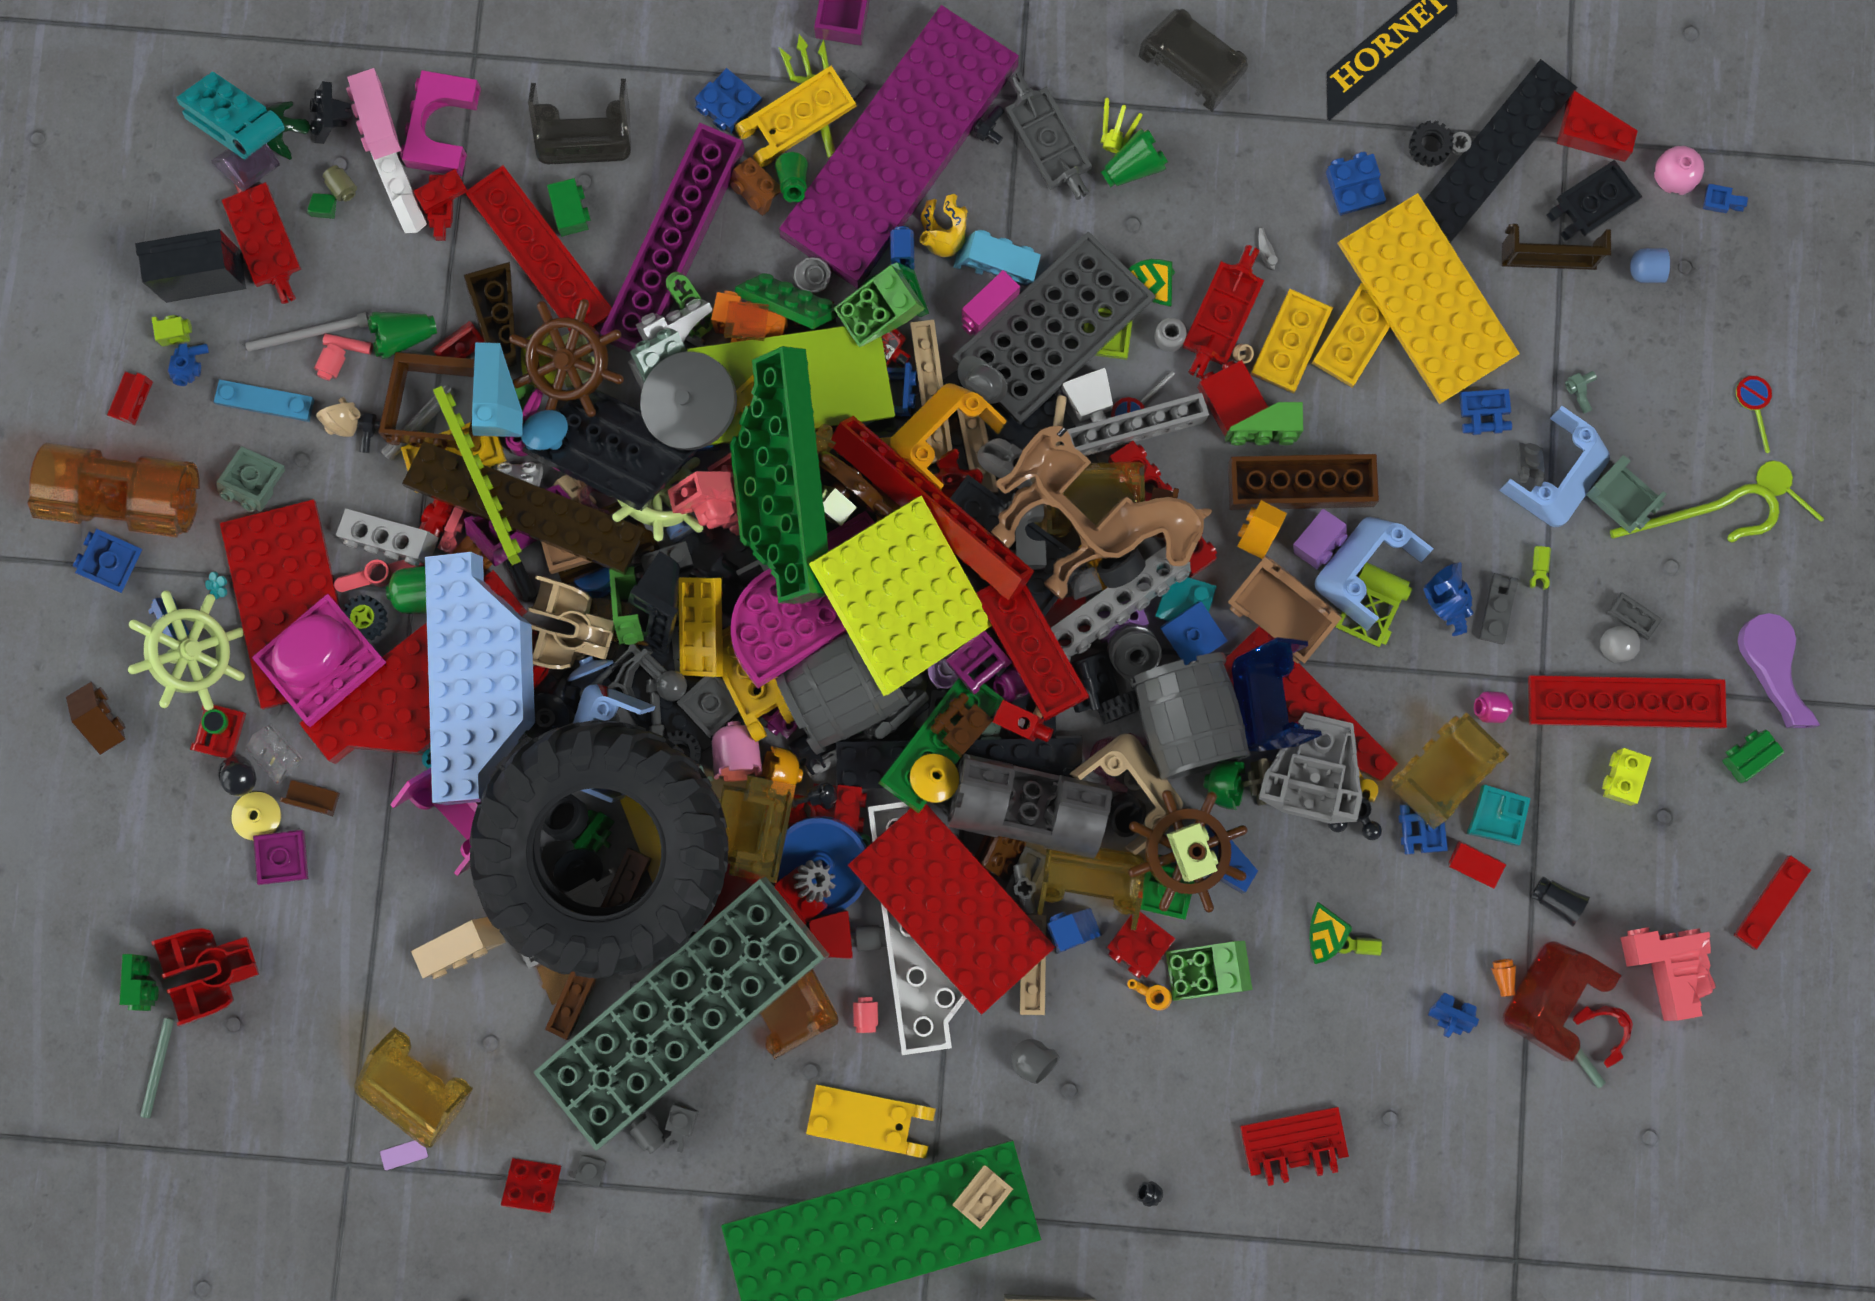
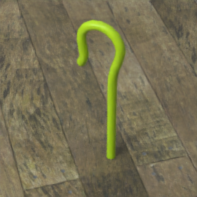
M1745 484L1716 501L1651 518L1641 530L1636 527L1631 533H1628L1623 527L1611 529L1610 535L1614 539L1710 513L1733 503L1748 493L1761 495L1769 505L1770 513L1767 520L1757 526L1741 527L1732 531L1727 537V540L1732 543L1741 537L1761 535L1771 530L1779 517V502L1774 493L1768 488L1758 484Z

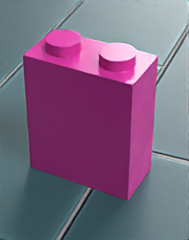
M1002 270L962 308L961 322L965 332L970 336L976 335L1019 295L1020 286Z

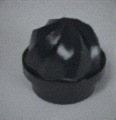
M1143 1182L1138 1189L1137 1197L1144 1206H1157L1162 1201L1163 1190L1156 1182Z

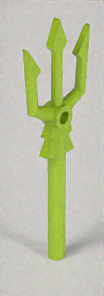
M799 34L797 50L801 51L807 77L796 76L790 63L792 57L780 47L778 48L790 80L802 84L815 75L812 73L806 51L808 44ZM823 39L818 55L822 58L823 69L829 67ZM829 125L820 129L827 157L830 159L835 152V147Z

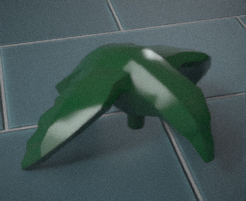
M292 101L266 107L267 111H273L281 119L285 128L283 132L266 143V145L289 160L292 159L291 151L284 144L283 133L295 131L306 134L310 130L309 121L306 119H292L284 116V111L293 106Z

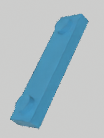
M219 379L214 403L231 408L310 422L315 399L311 396Z

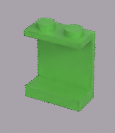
M634 566L629 567L625 575L609 569L613 623L619 644L632 645L639 641H644L638 614L622 616L621 600L629 599L630 591L634 585L638 584Z

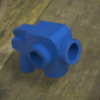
M186 343L180 344L178 348H175L168 368L170 379L175 385L186 386L187 383L195 381V376L200 377L201 363L196 362L195 356L209 353L207 344L188 347Z

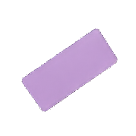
M423 1138L380 1151L385 1170L428 1157Z

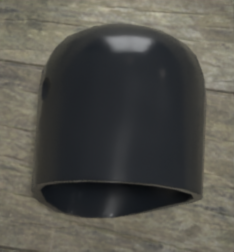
M229 757L221 763L218 769L221 786L230 795H246L251 792L256 784L257 778L254 766L245 757Z

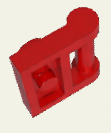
M214 705L213 709L224 712L228 717V727L221 734H212L208 747L204 746L208 732L204 730L200 721L195 742L191 743L190 750L227 759L235 755L246 713ZM202 706L201 710H203L204 715L208 710H205V708Z

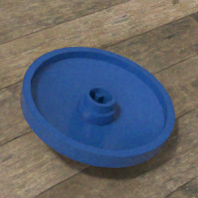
M827 816L804 818L791 825L781 835L774 847L771 859L774 883L800 865L805 866L807 861L812 860L815 863L820 860L823 867L830 866L828 874L835 875V878L831 879L830 882L836 886L833 889H829L831 892L830 897H823L828 906L817 915L837 913L853 904L866 887L848 867V864L867 847L861 836L851 826L841 820ZM812 879L813 884L817 883L816 879Z

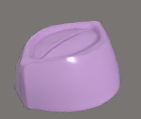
M955 651L928 668L929 678L937 688H951L959 678L945 662Z

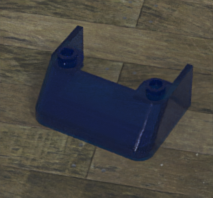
M1277 637L1234 660L1232 665L1234 691L1245 725L1249 751L1258 752L1297 747L1322 736L1319 730L1303 729L1302 725L1298 722L1289 723L1282 678L1288 676L1293 670L1294 661L1292 654L1307 647L1308 641Z

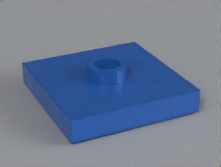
M1201 600L1160 627L1185 665H1189L1190 662L1197 660L1196 656L1209 654L1228 641Z

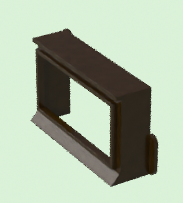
M1509 224L1505 229V234H1508V236L1502 243V267L1597 270V265L1606 255L1611 256V229H1606L1594 241L1593 246L1519 243L1518 224Z
M615 502L598 510L613 516L622 506L619 502ZM636 520L638 526L645 529V534L634 556L648 550L650 552L660 550L657 541L654 539L653 532L646 530L644 523ZM591 562L566 572L560 571L558 573L561 581L569 584L606 567Z

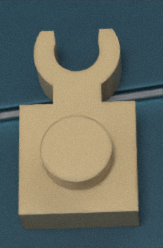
M565 474L553 484L554 486L559 484L567 495L583 505L586 503L591 508L596 504V500L591 495L585 493L588 487L580 480Z

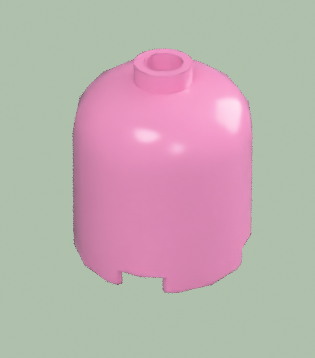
M732 721L726 723L725 727L715 732L712 738L714 779L717 780L719 776H722L725 782L747 780V775L755 773L756 777L763 774L759 742L753 740L746 725H741L739 721Z

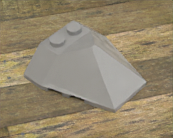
M1304 713L1287 742L1277 754L1276 759L1266 771L1259 799L1283 813L1325 823L1357 822L1362 801V790L1360 787L1353 723Z

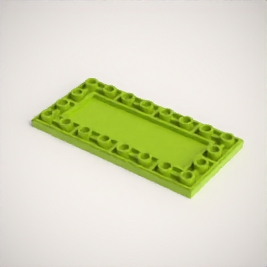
M842 326L687 349V352L703 353L721 363L731 375L736 390L753 375V359L782 346L806 349L815 429L838 426L840 422L852 416H855L860 422L895 417L882 337L859 347L847 328ZM740 412L736 415L726 432L710 445L729 443L732 441L733 436H738L741 429L739 421L743 413Z

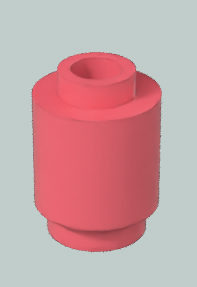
M328 343L327 347L323 348L314 367L318 371L317 376L327 381H330L331 378L336 379L346 359L344 357L346 351Z
M858 997V1002H853L854 1027H856V1033L876 1032V1026H878V1002L873 1001V997Z

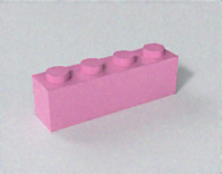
M372 68L347 77L350 87H347L346 90L351 102H355L351 104L355 117L360 119L356 121L360 134L365 136L361 138L365 151H370L374 160L402 151L383 87L375 69Z

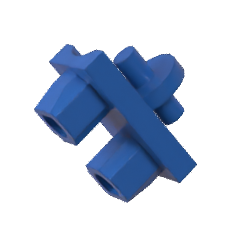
M1443 993L1430 1008L1428 1016L1439 1020L1437 1025L1445 1028L1443 1035L1447 1038L1453 1032L1461 1035L1463 1031L1470 1033L1473 1027L1478 1025L1479 1019L1476 1018L1477 1007L1464 1003L1460 1010L1453 1008L1455 998L1447 993Z

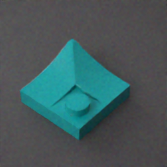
M1189 577L1180 583L1175 582L1170 586L1168 592L1162 596L1155 617L1168 622L1200 600L1209 612L1217 586Z
M1485 784L1482 785L1467 834L1519 846L1531 798Z

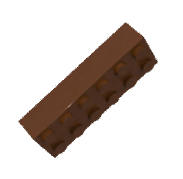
M1377 454L1231 457L1228 462L1230 510H1251L1252 507L1256 509L1261 500L1278 509L1375 507L1379 502Z

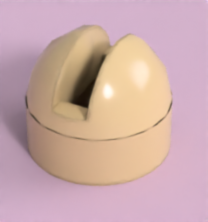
M1238 344L1234 347L1233 358L1237 362L1242 360L1243 363H1249L1252 360L1254 351L1250 345ZM1245 350V354H1240V351Z

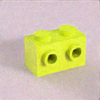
M1626 748L1614 752L1609 762V766L1612 767L1610 775L1605 777L1602 789L1605 790L1603 797L1630 806L1638 804L1652 757Z

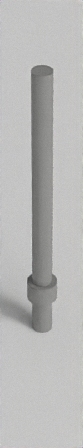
M359 313L357 317L246 342V348L250 352L352 327H367V320L369 316H372V313Z

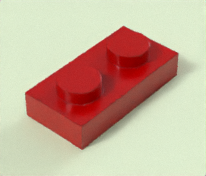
M453 169L413 192L427 214L468 191L456 169Z

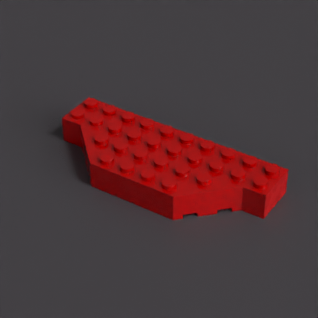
M494 570L484 577V582L498 596H501L521 617L528 612ZM427 622L382 658L386 663L315 724L309 727L303 720L299 723L328 761L336 764L354 749L423 756V753L431 747Z

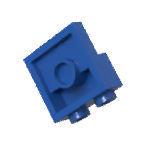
M726 68L713 83L710 81L695 97L696 109L703 116L709 115L714 120L713 123L717 128L732 134L735 131V126L740 121L746 119L762 102V97Z
M1360 152L1354 155L1352 160L1345 161L1344 158L1333 160L1331 165L1328 166L1326 175L1340 216L1385 204L1386 198L1379 180L1381 174L1374 154L1367 155V152Z
M97 528L94 533L89 531L83 545L87 546L84 555L78 553L73 567L77 568L75 573L122 593L143 549Z

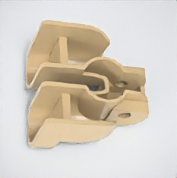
M536 575L535 579L541 580L540 589L534 606L528 607L527 611L569 622L575 625L576 629L573 635H567L530 623L532 627L533 664L551 669L569 668L573 666L578 652L606 660L615 629L613 620L589 613L592 597L584 590L552 578Z

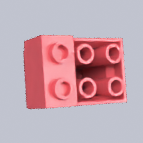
M731 453L707 468L708 472L696 471L667 490L673 513L687 514L695 512L698 523L701 526H707L708 529L722 526L724 529L730 528L732 533L740 535Z
M1649 927L1627 931L1628 936L1620 937L1627 967L1651 963L1664 1021H1678L1703 1016L1700 998L1711 994L1713 989L1716 988L1709 971L1711 967L1707 955L1711 953L1709 932L1701 933L1700 928L1678 932V937H1676V933L1659 935L1658 931L1650 932Z

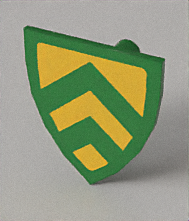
M1151 258L1141 260L1128 269L1156 296L1152 302L1169 307L1172 306V276L1175 274L1172 268V261Z
M1320 902L1316 904L1310 923L1309 939L1314 964L1326 962L1336 956L1343 948L1349 933L1352 931V926L1338 917Z

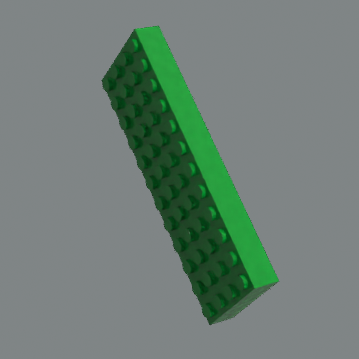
M1013 1140L721 1225L741 1301H834L1041 1240ZM986 1165L1011 1186L1013 1190L980 1229L952 1204L981 1168Z

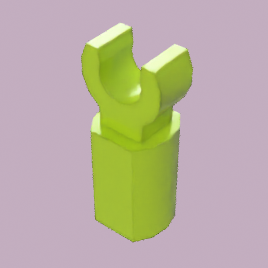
M1534 547L1532 568L1534 576L1530 579V588L1536 586V580L1538 579L1543 582V590H1546L1550 585L1549 578L1546 575L1549 573L1550 547Z
M1348 936L1346 940L1347 948L1341 949L1338 953L1347 954L1354 951L1355 954L1380 956L1382 952V939L1356 937L1355 940H1352Z

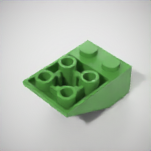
M892 265L888 266L834 307L837 315L859 347L907 323L925 309L901 271Z
M1278 402L1231 426L1225 437V442H1231V445L1235 446L1245 445L1246 442H1255V445L1260 446L1269 445L1270 442H1279V445L1284 446L1294 444L1303 432V402Z
M1233 941L1166 952L1173 1001L1253 990L1245 941Z

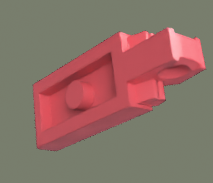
M454 507L437 547L439 550L448 554L453 553L458 545L455 536L457 532L462 533L465 527L464 516L466 511Z

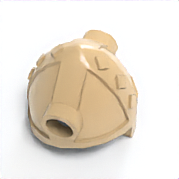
M344 397L339 399L341 404L326 407L317 413L316 417L324 425L328 434H337L343 437H352L354 435L358 419L361 416L359 410L355 407V403H348Z

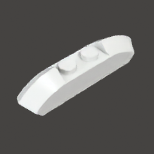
M398 153L375 159V165L404 232H419L427 223Z

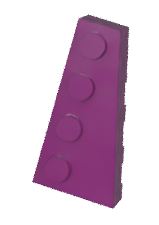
M559 484L546 489L571 499ZM470 516L464 519L467 535L495 567L508 559L491 521L479 516L475 518ZM514 530L508 532L511 540L516 538L521 550L537 541Z

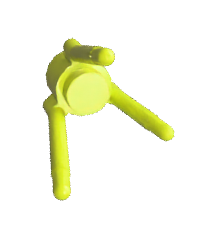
M1105 98L1103 132L1100 143L1103 144L1102 148L1104 150L1117 153L1128 142L1143 114L1139 113L1125 137H1123V132L1120 131L1126 105H1122L1115 129H1110L1108 133L1109 98Z

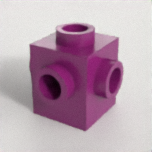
M778 707L761 716L768 723L765 727L775 736L780 733L785 738H788L798 727L795 720L787 724Z

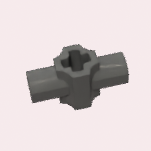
M1028 863L1014 865L1016 885L1013 886L1014 896L1018 897L1019 907L1026 915L1036 913L1033 894L1036 892V886L1034 882H1031ZM1021 883L1031 887V891H1028L1027 896H1024L1023 892H1018V887H1021Z

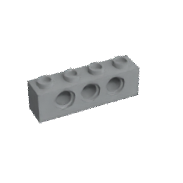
M346 508L335 535L344 540L343 544L348 547L357 549L359 545L364 547V551L376 555L378 551L384 552L385 557L393 560H398L399 557L405 558L406 563L414 566H419V563L425 564V557L433 555L439 539L428 531Z

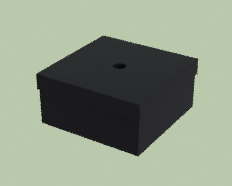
M220 229L135 243L136 254L139 257L142 283L166 303L246 289L242 251Z

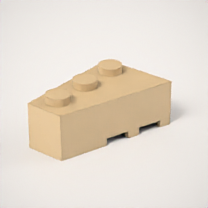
M488 917L471 920L412 950L411 953L422 978L432 976L435 980L448 974L446 970L452 967L453 969L460 968L468 964L467 960L482 957L489 950L506 943L500 933V929L495 928Z

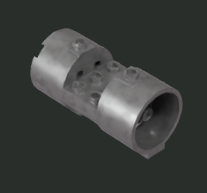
M962 755L957 769L959 785L954 795L950 798L947 818L948 827L992 837L1002 836L1043 845L1047 849L1094 859L1096 857L1110 813L1112 791H1110L1109 786L1013 766V764L973 755Z

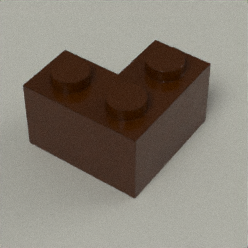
M91 681L66 697L71 722L100 755L125 740L123 730L126 727L118 716L114 717L110 713L112 710L106 702L108 696L101 687L97 689Z

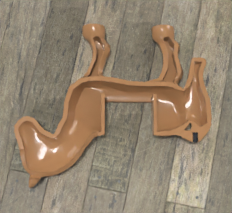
M1052 426L1039 431L1023 449L1012 472L996 481L997 487L1002 492L1008 493L1024 481L1035 477L1031 486L1017 490L1012 504L1008 509L999 514V524L991 531V534L1008 549L1015 542V530L1020 519L1037 505L1047 504L1058 508L1070 520L1077 531L1082 544L1081 547L1066 557L1057 559L1053 564V575L1044 582V585L1061 600L1068 593V579L1077 567L1099 558H1119L1134 550L1144 539L1163 532L1166 541V558L1170 565H1186L1190 561L1193 551L1202 536L1204 519L1212 513L1211 509H1195L1191 503L1177 498L1164 497L1134 503L1131 499L1125 497L1095 525L1062 494L1091 463L1085 455L1075 449L1068 431L1062 426ZM1058 441L1064 443V445L1055 446Z

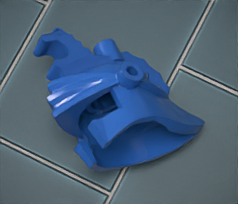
M1461 562L1446 566L1423 587L1426 599H1428V603L1434 612L1444 621L1447 620V626L1452 624L1455 626L1452 636L1467 633V621L1465 618L1470 617L1474 613L1471 609L1473 599L1471 590L1467 582L1462 579Z

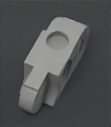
M999 438L983 445L978 451L977 458L984 470L999 478H1003L1014 469L1013 464H1017L1023 450ZM1035 477L1024 481L1017 488L1021 489L1031 486Z

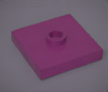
M304 830L253 836L257 885L309 879Z

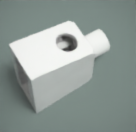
M1105 368L1062 383L1061 391L1067 397V401L1079 421L1091 418L1093 423L1106 419L1104 413L1112 410L1113 402Z

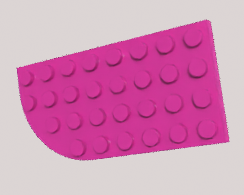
M866 510L842 526L827 533L828 551L875 523ZM770 568L752 580L743 590L735 604L731 619V639L735 655L743 670L757 688L797 665L804 658L847 632L827 596L803 604L778 603L776 578L771 574L772 570Z

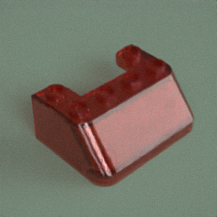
M1547 942L1540 948L1518 986L1516 994L1513 995L1503 1013V1022L1506 1027L1561 1061L1573 1062L1580 1049V1040L1576 1034L1563 1027L1587 984L1598 991L1608 992L1614 989L1622 975L1588 954L1559 942Z

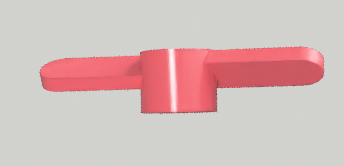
M378 559L372 560L363 571L338 577L335 580L334 587L339 592L349 591L370 584L383 587L389 584L393 573L397 570L417 566L406 563L405 559L386 564ZM376 566H385L386 574L384 578L379 581L372 580V570Z

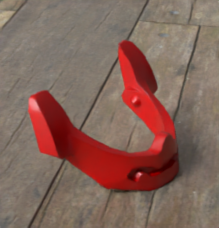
M1586 1006L1573 1017V1021L1577 1025L1586 1020L1594 1019L1596 1016L1611 1015L1616 1017L1618 1023L1624 1028V1036L1621 1043L1610 1050L1611 1054L1604 1061L1607 1068L1611 1067L1623 1059L1621 1049L1630 1039L1633 1027L1632 1020L1620 1008L1604 1006L1592 1011Z

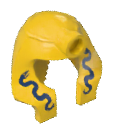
M955 194L947 195L943 206L944 213L951 217L953 225L949 230L940 227L934 218L936 199L926 201L921 213V222L925 232L921 234L919 242L926 246L932 254L939 257H952L962 248L965 242L968 210L965 206L957 207V195Z

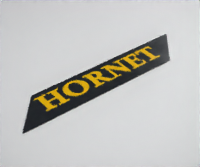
M1412 0L1326 73L1328 121L1457 14V0Z

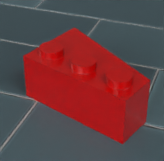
M1574 90L1567 101L1556 144L1625 162L1633 152L1638 130Z

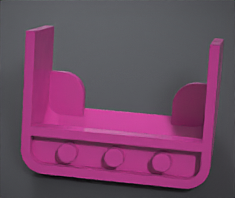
M431 768L407 781L390 805L395 808L409 799L416 807L423 810H428L435 806L466 839L460 848L461 854L465 859L454 872L458 876L470 868V833L476 808L481 802L452 805L432 803Z

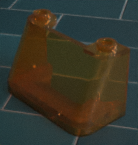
M813 969L761 1013L771 1031V1034L766 1037V1049L772 1054L774 1060L831 1029L839 1021L838 1015Z

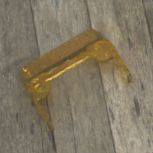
M1099 848L1094 859L1046 849L1037 914L1042 915L1045 901L1051 903L1060 901L1064 898L1065 892L1112 899L1113 907L1119 913L1132 915L1131 930H1136L1143 899L1144 874L1130 877L1128 870L1145 863L1144 859L1138 854L1134 855L1130 852Z

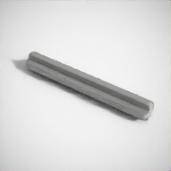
M448 385L443 386L446 394L451 392L452 396H455L452 388ZM435 395L402 430L420 432L441 410ZM400 443V445L387 444L381 452L387 459L393 460L401 451V447L406 446L407 443Z

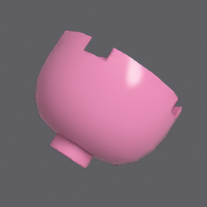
M1675 146L1666 150L1659 157L1655 164L1654 177L1658 185L1665 192L1684 195L1691 192L1700 183L1704 173V162L1700 154L1693 148Z

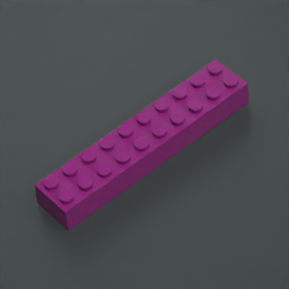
M699 122L600 332L601 336L613 330L621 332V337L609 344L630 352L636 348L635 345L643 341L636 327V324L642 322V317L654 313L666 319V315L669 314L675 301L667 289L666 279L673 272L687 275L729 186L733 169L738 166L744 154L743 140ZM677 279L675 281V287H677L680 290L681 281Z

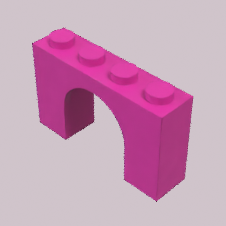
M422 70L420 78H417L415 82V92L417 93L415 100L411 101L410 114L412 116L411 121L406 124L405 136H407L405 145L403 144L401 147L400 158L407 168L442 174L456 169L458 175L462 177L467 157L464 148L431 140L426 136L425 126L429 116L442 107L453 106L477 110L481 87L475 79Z

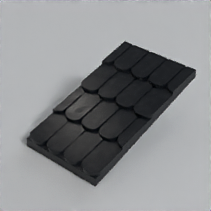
M597 389L588 395L596 411L593 417L587 416L580 399L569 400L558 411L564 415L568 423V430L560 448L556 450L550 448L546 450H529L526 446L523 448L524 453L547 466L554 467L611 498L614 497L640 511H643L651 503L654 497L666 487L667 483L698 451V449L679 450L662 443L648 430L641 410Z

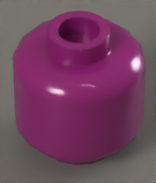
M1015 667L1006 669L1000 678L995 676L993 690L1004 698L1005 701L1013 702L1028 693Z

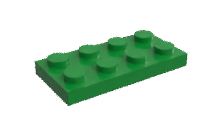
M762 273L735 286V293L741 296L742 299L811 329H815L838 317L834 310V307L837 305L833 304L831 300L821 299L814 296L810 291L801 290L789 282L777 280L771 274Z

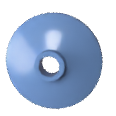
M592 656L578 661L580 666L568 676L567 680L572 681L614 662L608 659L594 660Z

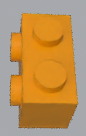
M1261 500L1256 509L1252 507L1248 513L1246 520L1249 521V524L1243 523L1237 535L1241 537L1237 547L1263 559L1287 513Z

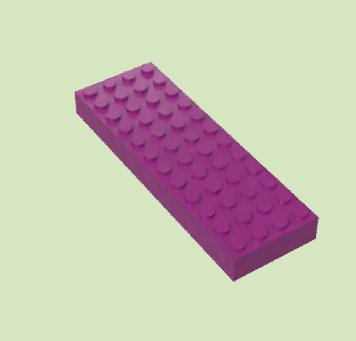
M941 5L805 192L804 199L796 204L780 226V237L807 256L822 259L828 264L831 272L859 289L868 273L875 267L890 246V232L896 227L904 226L1004 87L1009 77L1018 67L1019 55Z

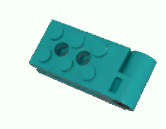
M213 71L176 97L179 105L185 108L182 113L186 120L244 160L285 130L281 119L273 111H267L264 105Z

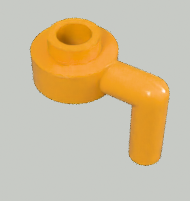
M1134 979L1128 981L1127 986L1146 996V1002L1152 1009L1162 1011L1170 1006L1172 995L1166 987L1161 985L1148 987ZM1158 994H1163L1164 1000L1161 1003L1156 1001Z

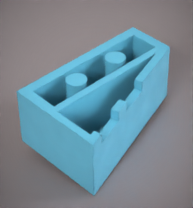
M977 230L965 238L964 245L957 252L953 268L961 269L962 265L976 269L975 273L980 275L983 274V271L998 275L1004 270L1017 284L1027 286L1035 279L1041 254L1035 253L1031 247H1019L1012 244L1013 242L1009 239H997L992 237L987 231Z

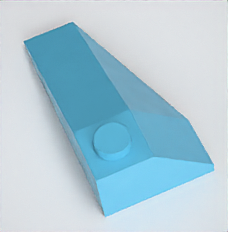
M475 342L472 405L473 436L522 437L523 412L500 343Z

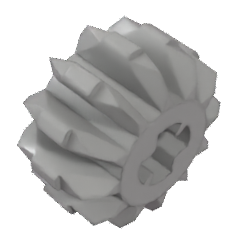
M809 860L805 863V866L800 865L797 868L799 873L794 874L793 878L798 883L793 888H800L801 891L798 897L801 898L806 895V902H812L815 899L817 903L823 901V897H830L831 892L829 889L835 888L836 885L830 882L831 879L835 878V875L828 874L830 870L829 865L823 867L822 861L818 860L814 863L812 860ZM812 879H816L817 883L813 884Z

